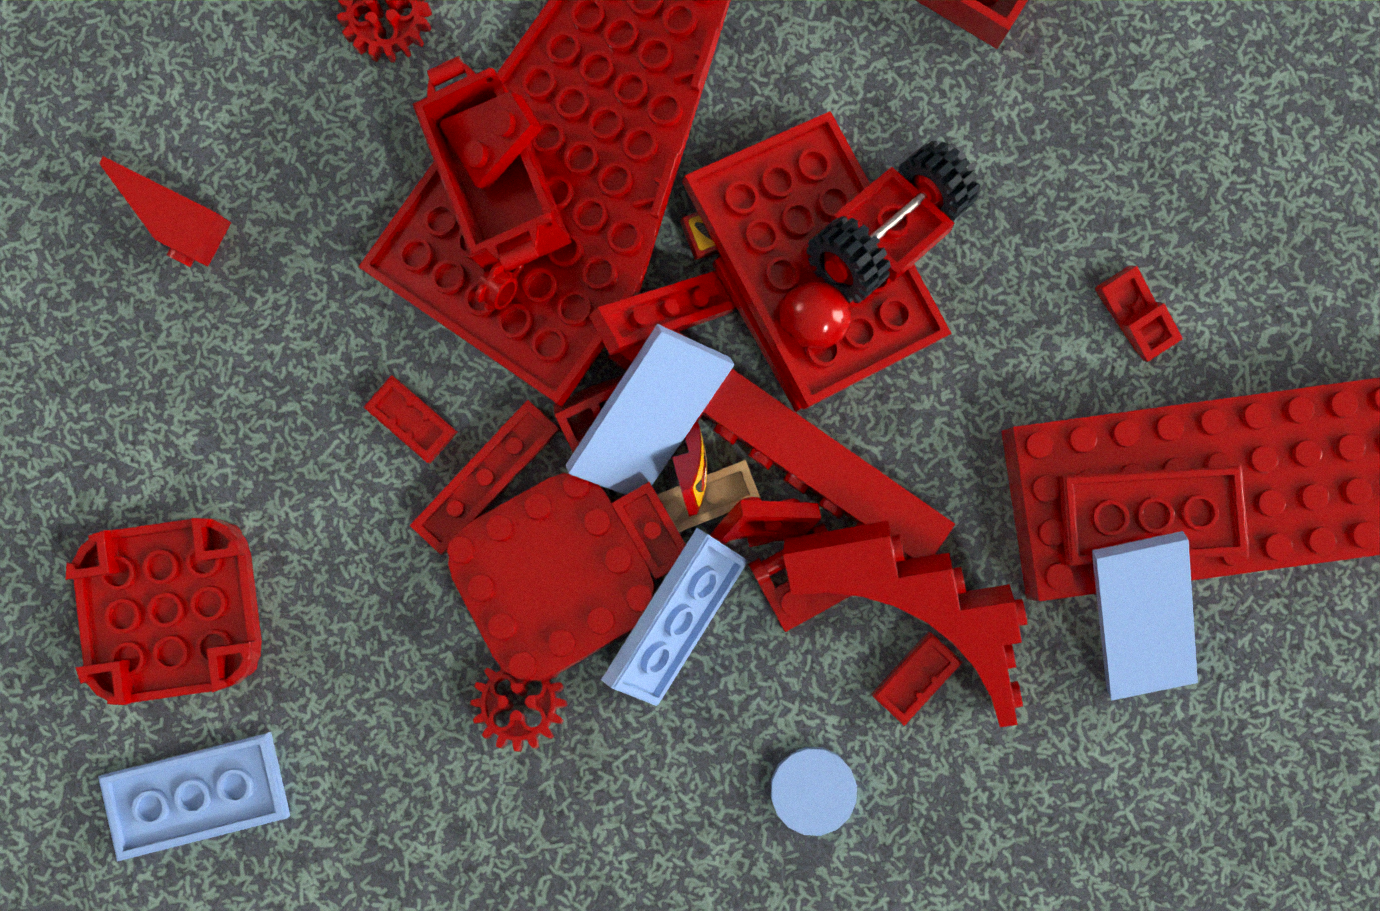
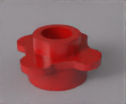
M497 263L479 279L475 300L480 303L484 301V307L488 310L493 308L501 310L512 301L517 291L518 282L513 278V274L510 271L505 272L502 264Z

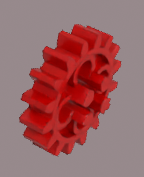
M338 0L343 10L346 11L337 15L338 21L345 27L342 31L343 35L349 43L354 42L353 46L360 55L368 50V54L375 62H378L382 53L386 54L391 63L395 62L396 52L402 51L409 58L411 51L408 46L412 43L420 47L424 45L419 35L420 31H431V26L425 17L431 16L432 10L425 0H385L389 7L385 14L386 19L394 31L392 37L387 40L383 39L386 36V30L380 19L383 18L384 11L378 0ZM403 9H412L409 15L401 16L405 12ZM367 13V14L364 16L365 19H366V21H364V22H359V21H358V20H359V17H360L362 14Z
M501 666V670L498 672L487 667L484 672L489 678L486 684L476 682L474 685L478 691L482 692L481 698L470 700V705L481 708V713L473 718V722L475 724H487L482 736L488 740L494 735H498L496 747L504 749L510 740L515 752L522 751L524 741H528L533 749L539 748L538 736L541 734L552 739L554 735L549 726L551 723L563 724L564 721L556 714L557 708L567 706L566 700L556 697V694L565 688L563 683L555 682L551 684L550 680L541 682L542 691L538 695H529L524 702L528 708L533 711H539L542 719L538 726L530 727L527 724V716L515 710L510 714L509 724L505 727H499L496 723L497 715L502 711H510L514 704L508 697L498 694V684L504 680L510 681L511 690L523 697L528 693V685L532 681L515 678L513 675L505 672Z

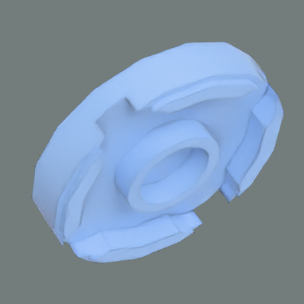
M804 747L791 753L778 763L771 778L770 796L777 816L788 828L803 835L822 836L836 831L850 818L856 805L857 784L850 767L838 754L823 747Z

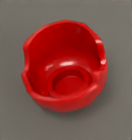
M824 282L804 283L787 292L780 305V324L782 329L791 333L798 340L799 345L803 347L827 349L842 341L851 325L852 314L847 299L839 289Z

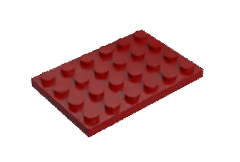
M831 111L684 176L682 180L684 188L803 410L952 334L914 264L894 282L887 278L885 282L861 302L855 303L853 300L849 303L852 314L851 325L842 341L827 349L800 346L798 340L791 333L782 329L780 324V305L787 292L804 283L825 282L822 277L817 278L814 273L817 268L810 266L808 261L811 257L807 254L809 240L831 223L836 212L870 185Z

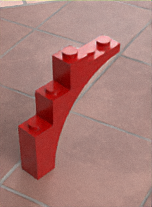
M889 521L785 538L783 558L792 595L832 593L864 597L897 607L928 623L951 641L976 669L991 696L999 726L1018 725L1015 708L1023 707L1019 682H1010L1008 669L1016 668L1012 644L1022 643L1019 626L1028 624L1023 599L1014 600L1010 584L966 591L962 567L952 568L950 553L905 560L900 534L892 536Z

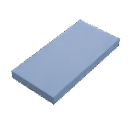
M657 324L566 463L568 474L625 495L647 482L653 485L733 368L734 363L731 358Z
M696 528L601 681L612 689L655 706L659 705L748 560Z
M1180 531L1092 550L1106 688L1111 701L1198 683L1189 540L1184 532Z
M271 732L98 776L117 862L290 817Z

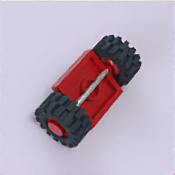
M931 141L928 144L925 143L898 167L899 171L890 167L836 212L831 223L809 240L807 254L811 257L808 261L810 266L817 268L814 271L817 278L822 277L825 280L824 283L831 284L839 289L849 303L853 300L855 303L861 302L885 282L887 278L894 282L949 234L955 224L953 221L977 200L979 195L976 192L979 190V183L973 182L977 177L975 170L968 171L966 168L970 164L967 158L961 161L958 158L960 151L955 147L948 151L947 143L941 142L938 145L937 141Z

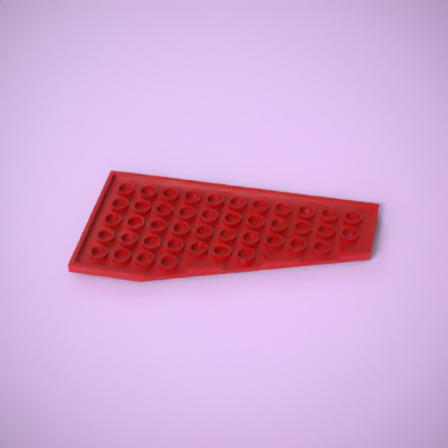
M549 0L497 74L509 92L523 96L542 127L531 143L572 243L511 270L513 278L518 282V287L512 301L501 310L496 308L488 310L484 307V301L480 303L475 300L478 281L485 271L469 254L434 161L358 267L562 407L605 346L589 315L600 306L639 295L731 0Z

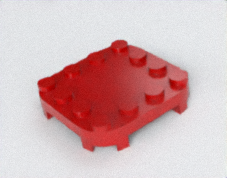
M568 473L547 478L474 519L457 533L456 537L449 542L447 547L449 556L448 566L452 580L493 658L505 672L522 680L544 682L559 677V673L631 633L656 593L652 574L612 506L607 494L598 484Z
M191 518L116 530H103L88 535L89 539L79 547L73 561L66 564L65 580H74L83 666L75 667L80 684L86 683L97 696L107 700V704L126 705L134 702L215 692L241 683L257 669L258 660L261 656L262 637L252 556L247 540L237 525H232L221 519Z

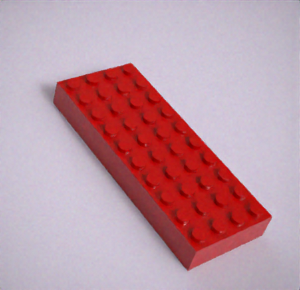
M1380 377L1023 425L1001 431L1026 599L1046 601L1096 594L1093 564L1065 565L1059 476L1242 465L1249 555L1190 558L1191 581L1380 555Z

